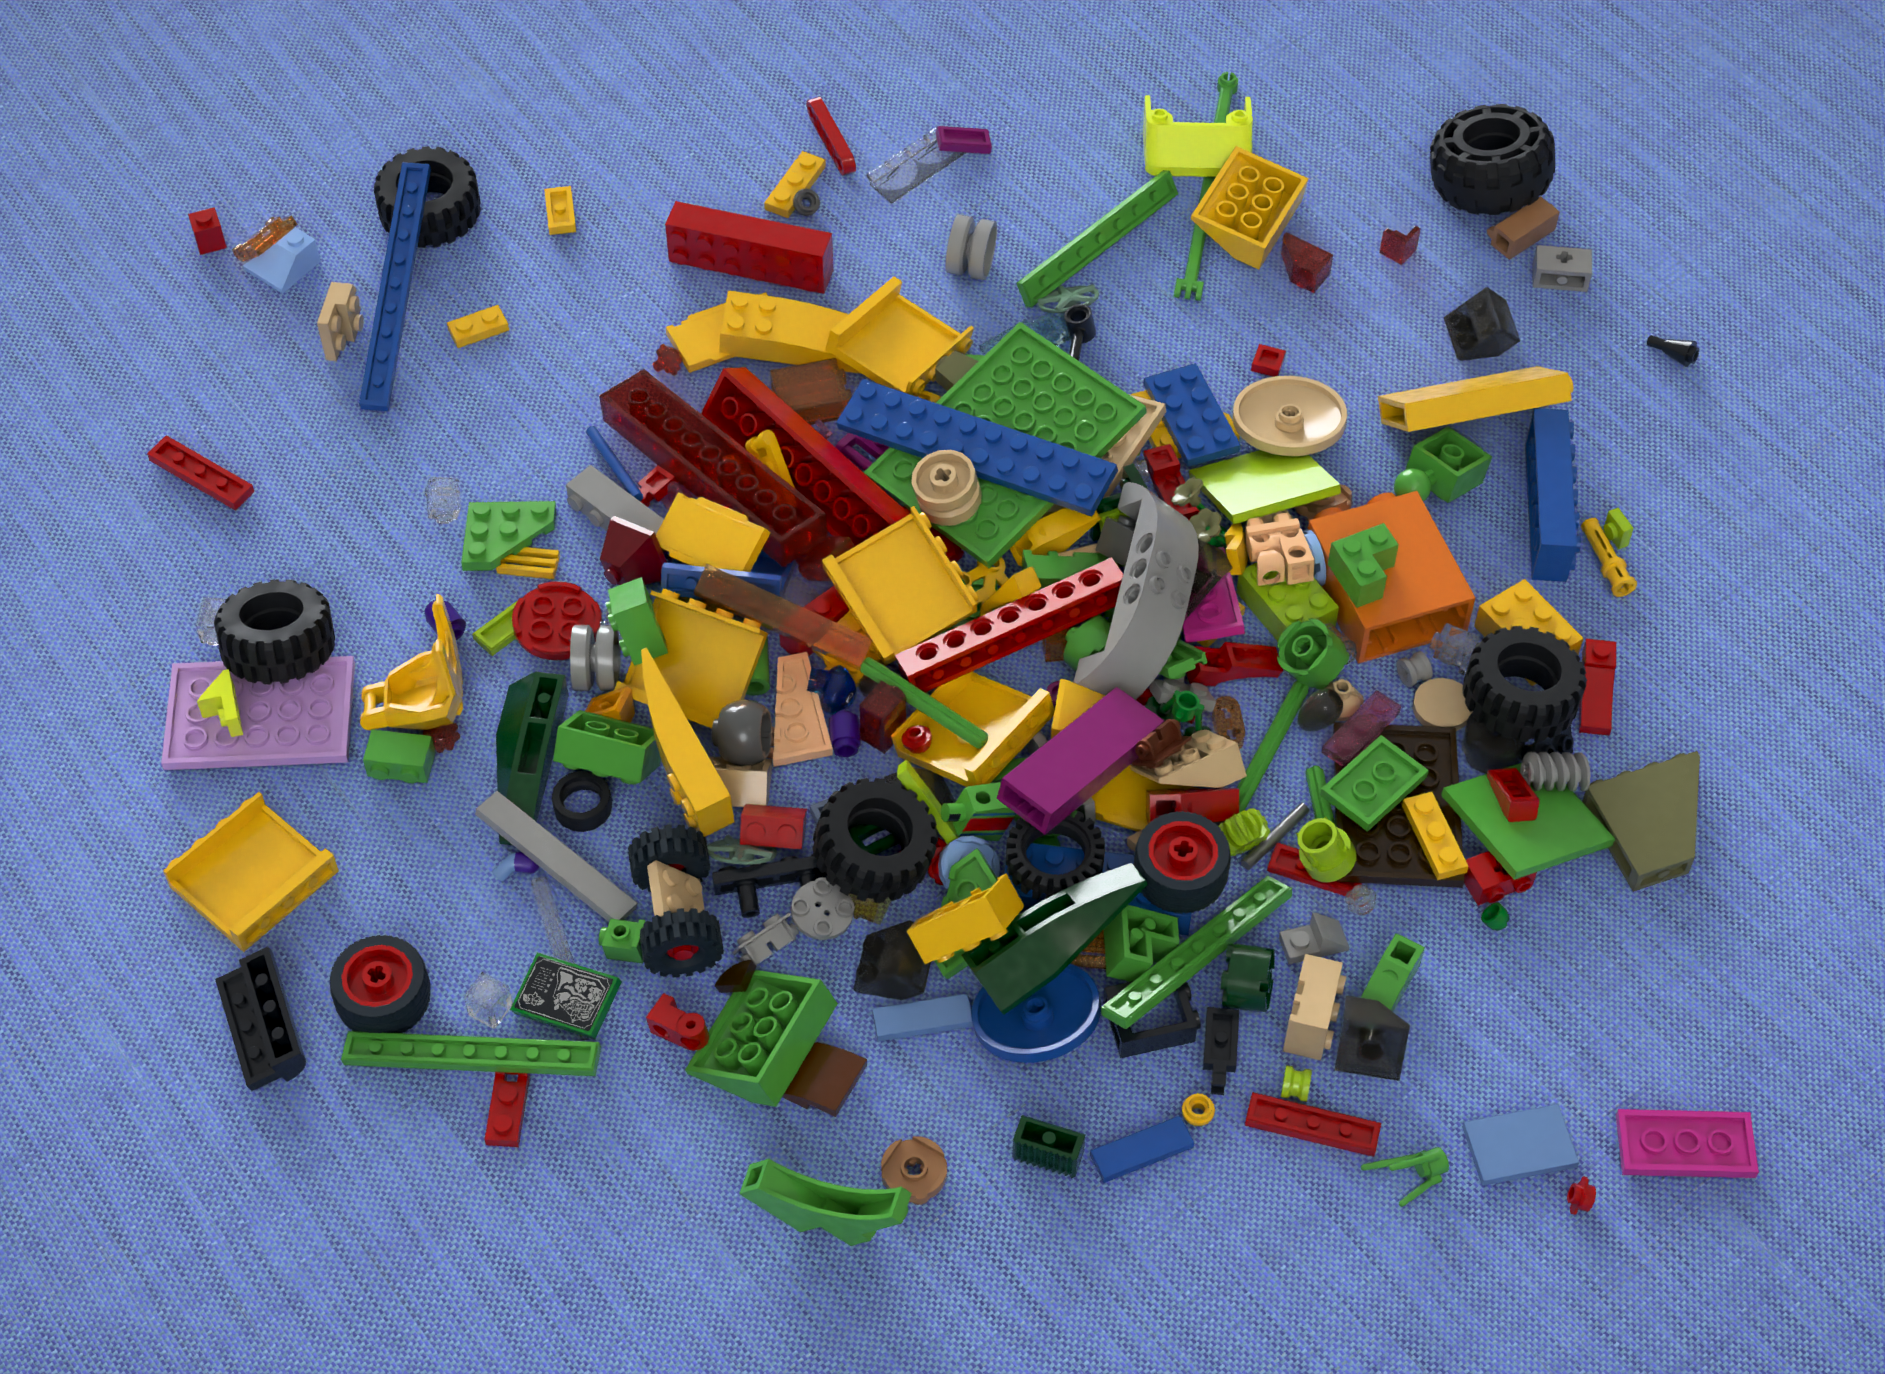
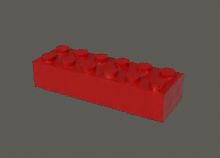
M675 201L665 223L669 262L825 294L834 271L832 233L678 201Z

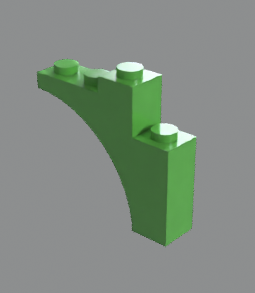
M765 1159L749 1165L739 1192L741 1196L799 1232L821 1227L850 1246L871 1241L879 1229L902 1224L908 1214V1204L912 1194L903 1187L859 1189L835 1185L797 1173L771 1159Z

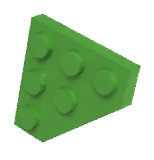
M469 502L461 560L462 570H493L501 565L500 560L509 554L516 555L524 547L530 546L532 539L541 533L546 535L555 529L556 502Z
M976 848L951 866L948 877L950 884L946 897L943 896L941 907L951 901L956 903L972 896L970 892L978 887L984 891L991 888L998 879L979 849ZM963 948L955 951L953 957L942 963L934 960L945 978L950 979L968 966L961 956L965 953Z

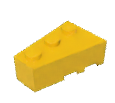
M1007 873L998 877L997 882L991 888L982 891L978 887L970 892L972 896L956 903L951 901L918 918L911 925L907 933L924 964L934 960L942 963L953 957L955 951L963 948L964 952H968L979 946L981 940L989 937L993 941L1008 932L1006 928L1024 908V904Z

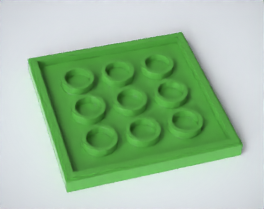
M1522 763L1509 766L1503 769L1517 768V770L1520 772ZM1487 774L1444 787L1441 794L1514 880L1611 847L1615 841L1613 835L1577 795L1568 789L1567 784L1564 791H1558L1555 783L1552 791H1546L1544 783L1539 791H1535L1531 782V789L1540 799L1537 818L1532 821L1509 822L1506 819L1487 778Z

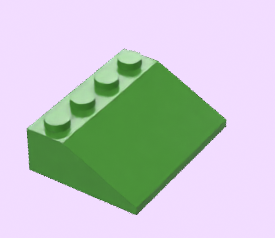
M755 970L746 992L732 993L708 1032L709 1041L707 1045L696 1051L685 1071L693 1077L749 1102L777 1107L838 1003L821 979Z

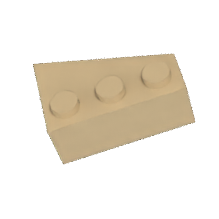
M1305 954L1288 1022L1283 1052L1321 1061L1323 1049L1330 1050L1334 1031L1328 1030L1329 1022L1337 1021L1340 1003H1336L1334 1000L1336 994H1343L1346 976L1340 975L1342 962Z

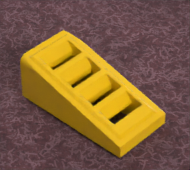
M1029 567L1012 575L982 605L983 610H992L1039 590L1042 586L1034 568Z

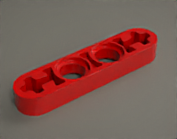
M816 97L807 100L808 115L840 174L843 176L855 172L856 164L853 154L822 98Z

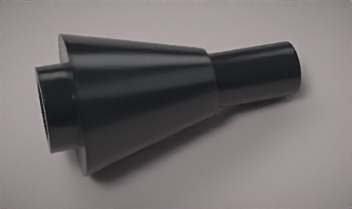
M1650 335L1647 340V346L1662 350L1685 367H1688L1690 363L1694 364L1700 351L1697 347V342L1692 340H1665Z

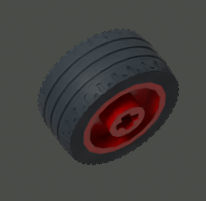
M1177 811L1155 818L1142 830L1135 847L1133 865L1148 883L1141 891V894L1151 904L1156 905V907L1162 910H1167V912L1186 914L1205 909V907L1210 906L1211 903L1213 904L1218 899L1227 883L1231 860L1229 843L1217 824L1202 815Z
M377 935L360 939L340 953L330 973V992L338 1015L350 1030L367 1033H403L416 1025L421 1020V1017L424 1016L430 1002V980L422 957L411 944L398 937Z

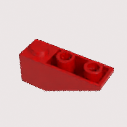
M1239 788L1146 790V821L1149 824L1159 816L1177 811L1196 813L1212 822L1225 821V819L1239 813Z

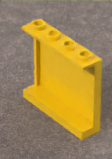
M893 276L830 330L825 350L875 383L913 396H919L930 381H936L935 368L941 358L944 356L948 357L954 351L963 354L968 352L973 343L971 336L974 327L969 326L962 334L901 296L899 293L902 281Z
M915 506L910 508L911 514L840 556L834 558L831 554L822 559L823 569L884 666L895 661L896 654L934 638L977 612L976 601L979 598L971 585L965 586L960 578L963 576L959 565L955 560L949 561L945 555L947 548L939 536L934 538L929 530L932 525L924 512L919 514Z
M663 588L662 592L658 593L651 590L650 595L655 597L653 602L655 616L665 637L668 649L667 654L656 657L653 660L686 718L712 728L713 721L719 718L723 707L734 701L744 700L768 633L760 629L761 623L748 618H744L743 623L733 620V613L717 608L714 613L705 610L707 604L690 598L689 602L686 603L678 600L680 594ZM631 661L624 682L617 681L614 690L628 686L632 689L634 700L648 705L642 663L634 666Z
M972 671L937 687L930 696L988 733V740L981 749L971 745L918 709L896 729L891 738L898 757L904 760H908L965 787L990 784L1054 716L1055 709L1050 693L1040 688L1033 696H1030ZM912 726H926L932 734L930 747L925 752L919 754L911 753L903 746L901 740L903 733Z
M258 792L252 798L245 800L229 817L219 821L216 827L206 836L196 840L192 847L179 858L173 859L163 872L169 887L240 950L245 952L338 873L339 870L335 857L326 848L322 851L318 850L265 805L262 794Z

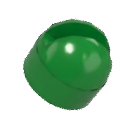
M1498 902L1489 905L1481 915L1482 922L1490 929L1496 931L1506 928L1507 922L1510 919L1507 910Z

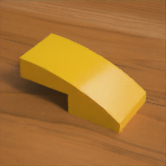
M1241 523L1232 524L1225 534L1226 554L1231 575H1242L1248 562L1243 528Z

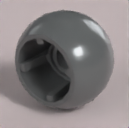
M745 699L734 701L721 709L719 718L713 721L712 741L713 745L718 747L723 759L737 766H753L764 761L769 756L772 742V723L770 712L764 705Z

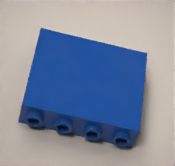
M769 535L750 572L692 566L673 559L672 563L664 562L661 571V592L664 588L680 594V597L779 608L796 566L797 538Z

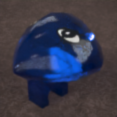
M836 665L830 670L811 667L809 679H816L817 681L809 680L807 691L823 694L820 700L822 709L832 715L838 711L850 708L857 698V689L849 671L841 665Z

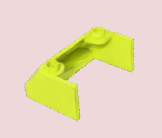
M1145 95L1143 145L1146 172L1156 176L1163 170L1170 171L1172 176L1216 177L1236 146L1252 153L1253 117L1251 98L1245 97L1244 110H1235L1226 116V123L1173 122V116L1166 110H1151L1150 95Z

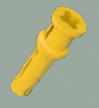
M1592 517L1585 520L1581 524V529L1602 564L1601 573L1604 578H1608L1612 585L1611 591L1613 595L1623 597L1630 594L1636 589L1637 581L1634 577H1630L1626 570L1627 564L1625 560L1616 555L1598 519Z

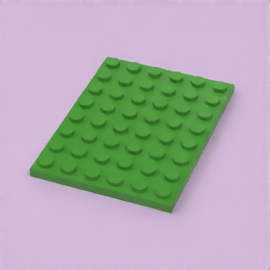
M1021 322L1007 333L936 402L937 404L1100 459L1147 413L1144 404ZM889 447L864 473L899 504L909 510L912 506H915L918 513H921L912 486V472L917 463L923 458ZM977 477L982 497L981 504L976 513L967 521L957 525L941 526L935 523H931L932 528L990 569L1054 503Z

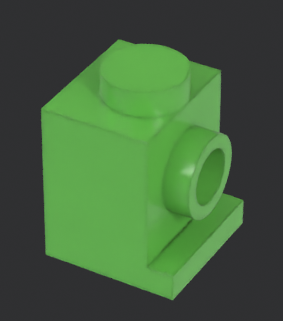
M610 919L608 927L600 929L598 939L606 959L643 964L640 930L644 928L646 920L639 919V922Z

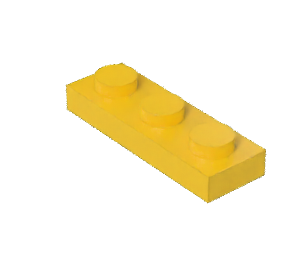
M802 151L764 202L765 210L789 218L795 210L793 206L795 194L801 189H810L826 168V159Z
M1433 792L1403 799L1402 807L1437 881L1467 873L1468 864Z

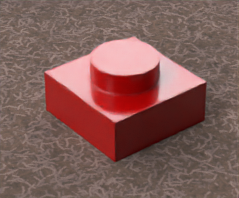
M1259 344L1252 362L1251 371L1272 377L1279 376L1285 360L1286 350Z

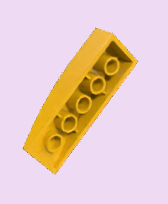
M728 290L720 331L719 353L732 354L734 357L862 374L825 350L830 330L848 314L811 303Z
M646 647L641 650L643 680L654 737L667 773V780L671 786L669 791L677 806L682 805L685 811L683 817L688 827L696 828L697 832L701 831L703 836L706 837L735 822L731 796Z

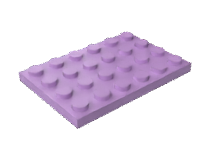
M353 656L329 657L324 665L320 664L317 671L309 672L304 678L299 680L294 678L290 679L288 683L282 684L280 682L263 684L260 681L252 683L248 682L245 677L240 679L230 672L235 686L243 735L231 737L228 726H221L219 715L203 718L197 704L199 697L223 670H227L223 665V661L172 663L161 761L164 770L348 762L355 671Z

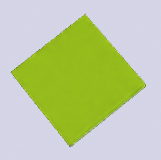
M1258 450L1189 470V477L1203 481V486L1200 490L1233 524L1341 493L1340 483L1310 455L1283 456Z

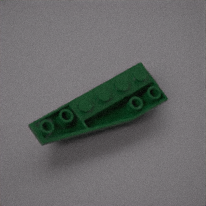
M535 671L508 687L496 732L498 792L537 822L555 751L558 726L562 724L569 695L565 675ZM499 834L500 844L512 845Z
M1132 863L1100 873L1039 902L1016 916L1006 928L1008 932L993 941L988 937L982 940L979 946L965 952L961 956L999 1010L1005 1015L1054 980L1148 883Z

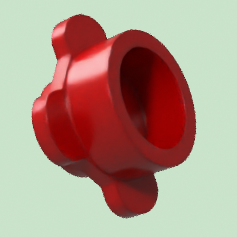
M1583 1176L1578 1184L1573 1183L1568 1190L1567 1201L1571 1203V1214L1576 1215L1578 1210L1588 1212L1593 1207L1596 1198V1188L1588 1184V1177Z

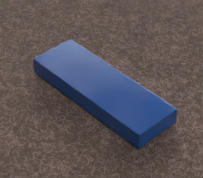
M1179 1115L1090 1150V1157L1103 1183H1106L1194 1148V1141Z

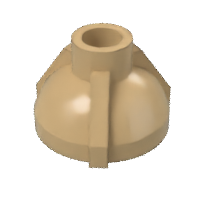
M1340 679L1330 682L1321 691L1318 705L1329 721H1347L1358 714L1364 699L1349 681Z

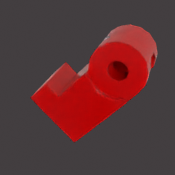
M665 993L662 994L646 1016L652 1034L687 1050H700L709 1041V1033L703 1017L697 1013H685L678 1009L674 997Z

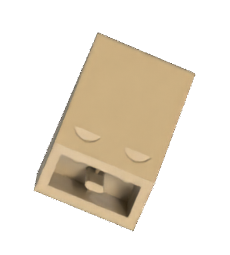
M1200 730L1193 733L1192 739L1181 747V751L1165 759L1164 764L1160 767L1147 769L1146 766H1130L1132 771L1159 784L1223 788L1247 776L1238 743L1209 730Z

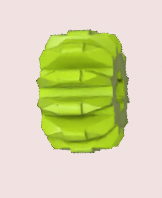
M1254 808L1234 814L1218 826L1228 840L1230 856H1236L1251 850L1266 840L1270 833L1265 817L1261 815L1259 810Z

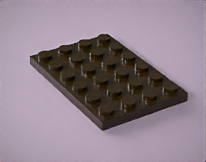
M1334 722V776L1382 735L1429 770L1427 778L1405 798L1433 792L1463 854L1461 818L1441 796L1444 787L1459 783L1456 728ZM1403 800L1368 832L1335 807V826L1347 833L1356 850L1354 867L1337 882L1463 888L1464 874L1437 881L1402 807Z

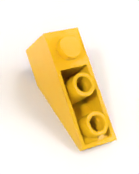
M1064 507L1039 519L1010 548V551L1017 564L1021 567L1023 550H1031L1033 555H1047L1048 551L1065 552L1101 518L1097 511L1091 517Z

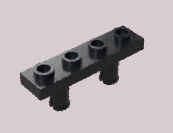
M812 854L810 857L798 858L796 856L782 858L780 862L752 864L749 867L737 869L733 866L723 867L718 872H713L712 878L715 896L737 892L742 917L751 918L760 914L756 889L800 882V887L810 881H815L817 878L827 877V873L820 872L816 865L818 858L816 859Z

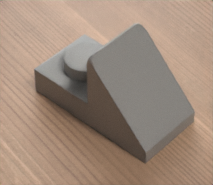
M1312 913L1310 925L1280 931L1279 941L1288 965L1302 962L1305 954L1324 957L1349 951V945L1340 922L1319 913Z

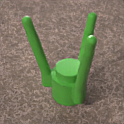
M1435 1147L1416 1154L1363 1164L1361 1169L1366 1171L1389 1167L1391 1171L1415 1166L1418 1175L1421 1178L1427 1177L1428 1180L1399 1201V1206L1403 1207L1432 1185L1442 1182L1441 1174L1448 1172L1449 1162L1444 1151L1440 1147Z

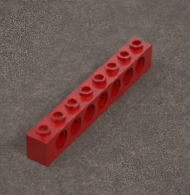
M1111 557L895 655L901 676L926 693L1116 606L1123 572Z

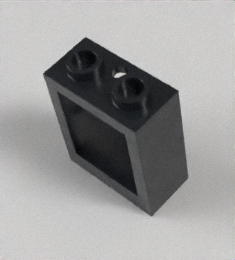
M1133 981L1105 987L1103 1004L1107 1003ZM1187 982L1173 992L1183 1021L1182 1023L1132 1033L1131 1027L1124 1029L1109 1020L1120 1058L1195 1042L1197 1029L1201 1028V1023L1197 1010L1191 1009L1189 1003L1191 1001V991Z

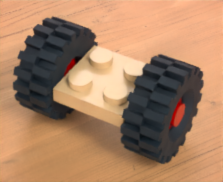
M679 824L677 828H672V825H665V829L660 830L658 826L651 828V833L646 831L640 833V838L635 837L632 840V844H629L628 847L633 883L635 885L638 884V887L642 890L648 887V892H651L654 911L652 922L646 921L644 928L640 930L643 962L646 969H650L651 973L656 974L660 971V976L667 977L668 974H672L673 978L680 977V974L692 976L695 971L699 973L705 972V967H714L716 965L715 961H720L722 959L721 954L724 953L719 920L716 919L715 915H709V912L704 909L701 882H703L702 877L707 878L709 875L708 871L710 870L706 837L703 836L701 831L696 832L694 827L690 826L688 829H685V825Z

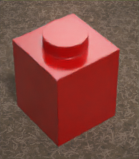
M215 207L188 214L200 255L227 248Z

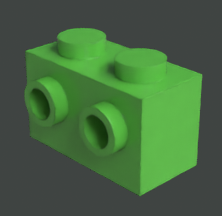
M371 729L363 757L367 776L378 780H402L411 784L416 782L428 783L436 754L432 736Z

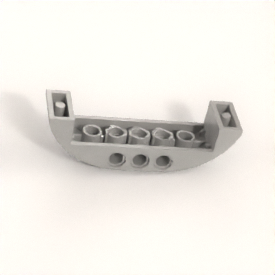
M1128 482L1123 485L1118 509L1131 519L1136 520V526L1105 650L1079 659L1074 683L1105 696L1118 687L1136 700L1155 680L1177 643L1185 620L1197 569L1199 544L1197 533L1192 523L1185 516L1147 488L1137 483Z

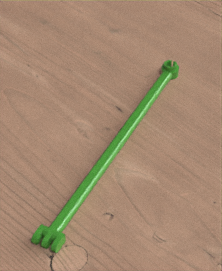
M1228 72L1222 73L1218 78L1217 90L1219 98L1214 123H1226L1232 95L1237 92L1238 78L1232 72L1230 73V81H1227ZM1203 177L1199 203L1216 177ZM1194 224L1184 279L1177 278L1174 297L1179 298L1181 290H1184L1185 299H1190L1191 292H1196L1195 300L1201 301L1204 282L1198 281L1206 233L1197 224Z

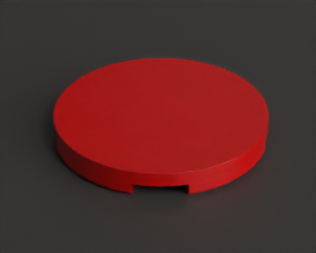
M547 582L537 585L536 589L518 599L512 613V627L518 643L532 655L547 660L570 659L571 633L574 625H590L594 632L595 642L597 631L601 626V610L598 603L584 592L582 587L567 582Z

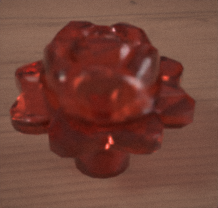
M661 344L660 348L656 350L658 360L653 362V367L657 372L664 369L666 373H671L675 376L677 371L681 370L682 358L679 356V351Z
M456 723L440 725L439 727L423 731V735L432 736L434 748L438 753H442L444 749L452 751L454 743L460 739V734L456 732L458 729Z

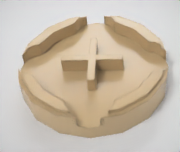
M1447 678L1430 679L1421 684L1416 690L1412 709L1416 719L1423 726L1449 727L1456 728V731L1465 727L1473 711L1470 712L1465 704L1462 691L1463 685Z

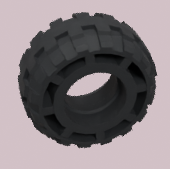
M1496 104L1493 106H1475L1471 110L1465 109L1455 114L1454 118L1447 119L1432 140L1430 146V166L1434 187L1444 201H1449L1450 205L1454 208L1467 210L1471 214L1500 215L1503 212L1511 213L1518 211L1521 207L1529 206L1537 201L1539 195L1545 194L1553 180V173H1555V143L1553 134L1549 131L1547 124L1542 122L1540 116L1534 112L1529 113L1527 109L1519 106L1511 107L1507 106V104Z

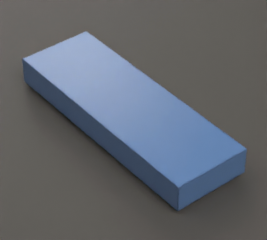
M968 994L872 1008L878 1042L973 1027Z

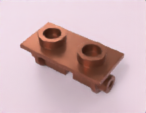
M1167 719L1155 729L1156 732L1149 733L1137 742L1135 752L1139 758L1132 762V766H1146L1147 769L1160 767L1164 764L1165 759L1181 751V747L1192 738L1191 736L1181 735L1179 721Z

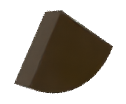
M752 959L733 965L717 980L715 984L716 989L719 993L746 992L757 966Z

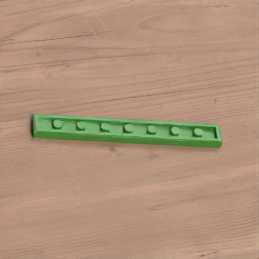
M1163 170L1019 280L1016 284L1025 306L1033 307L1038 303V299L1050 294L1178 195L1170 171Z
M1267 875L1101 1007L1102 1016L1124 1029L1129 1028L1225 951L1228 944L1235 943L1292 897V888Z
M348 1031L341 1061L344 1065L596 1076L601 1045L599 1042Z

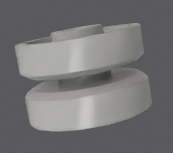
M957 214L948 240L946 272L962 275L968 267L970 278L986 280L996 247L997 222L981 219L975 227L973 217Z
M574 625L570 643L572 689L574 691H589L593 686L596 674L597 686L601 691H614L616 683L619 681L621 664L618 631L614 632L611 625H601L597 631L595 643L594 632L590 625Z

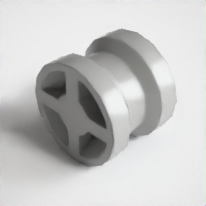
M1421 651L1414 653L1412 658H1401L1397 661L1398 675L1406 687L1416 685L1419 680L1427 681L1432 678L1431 663Z

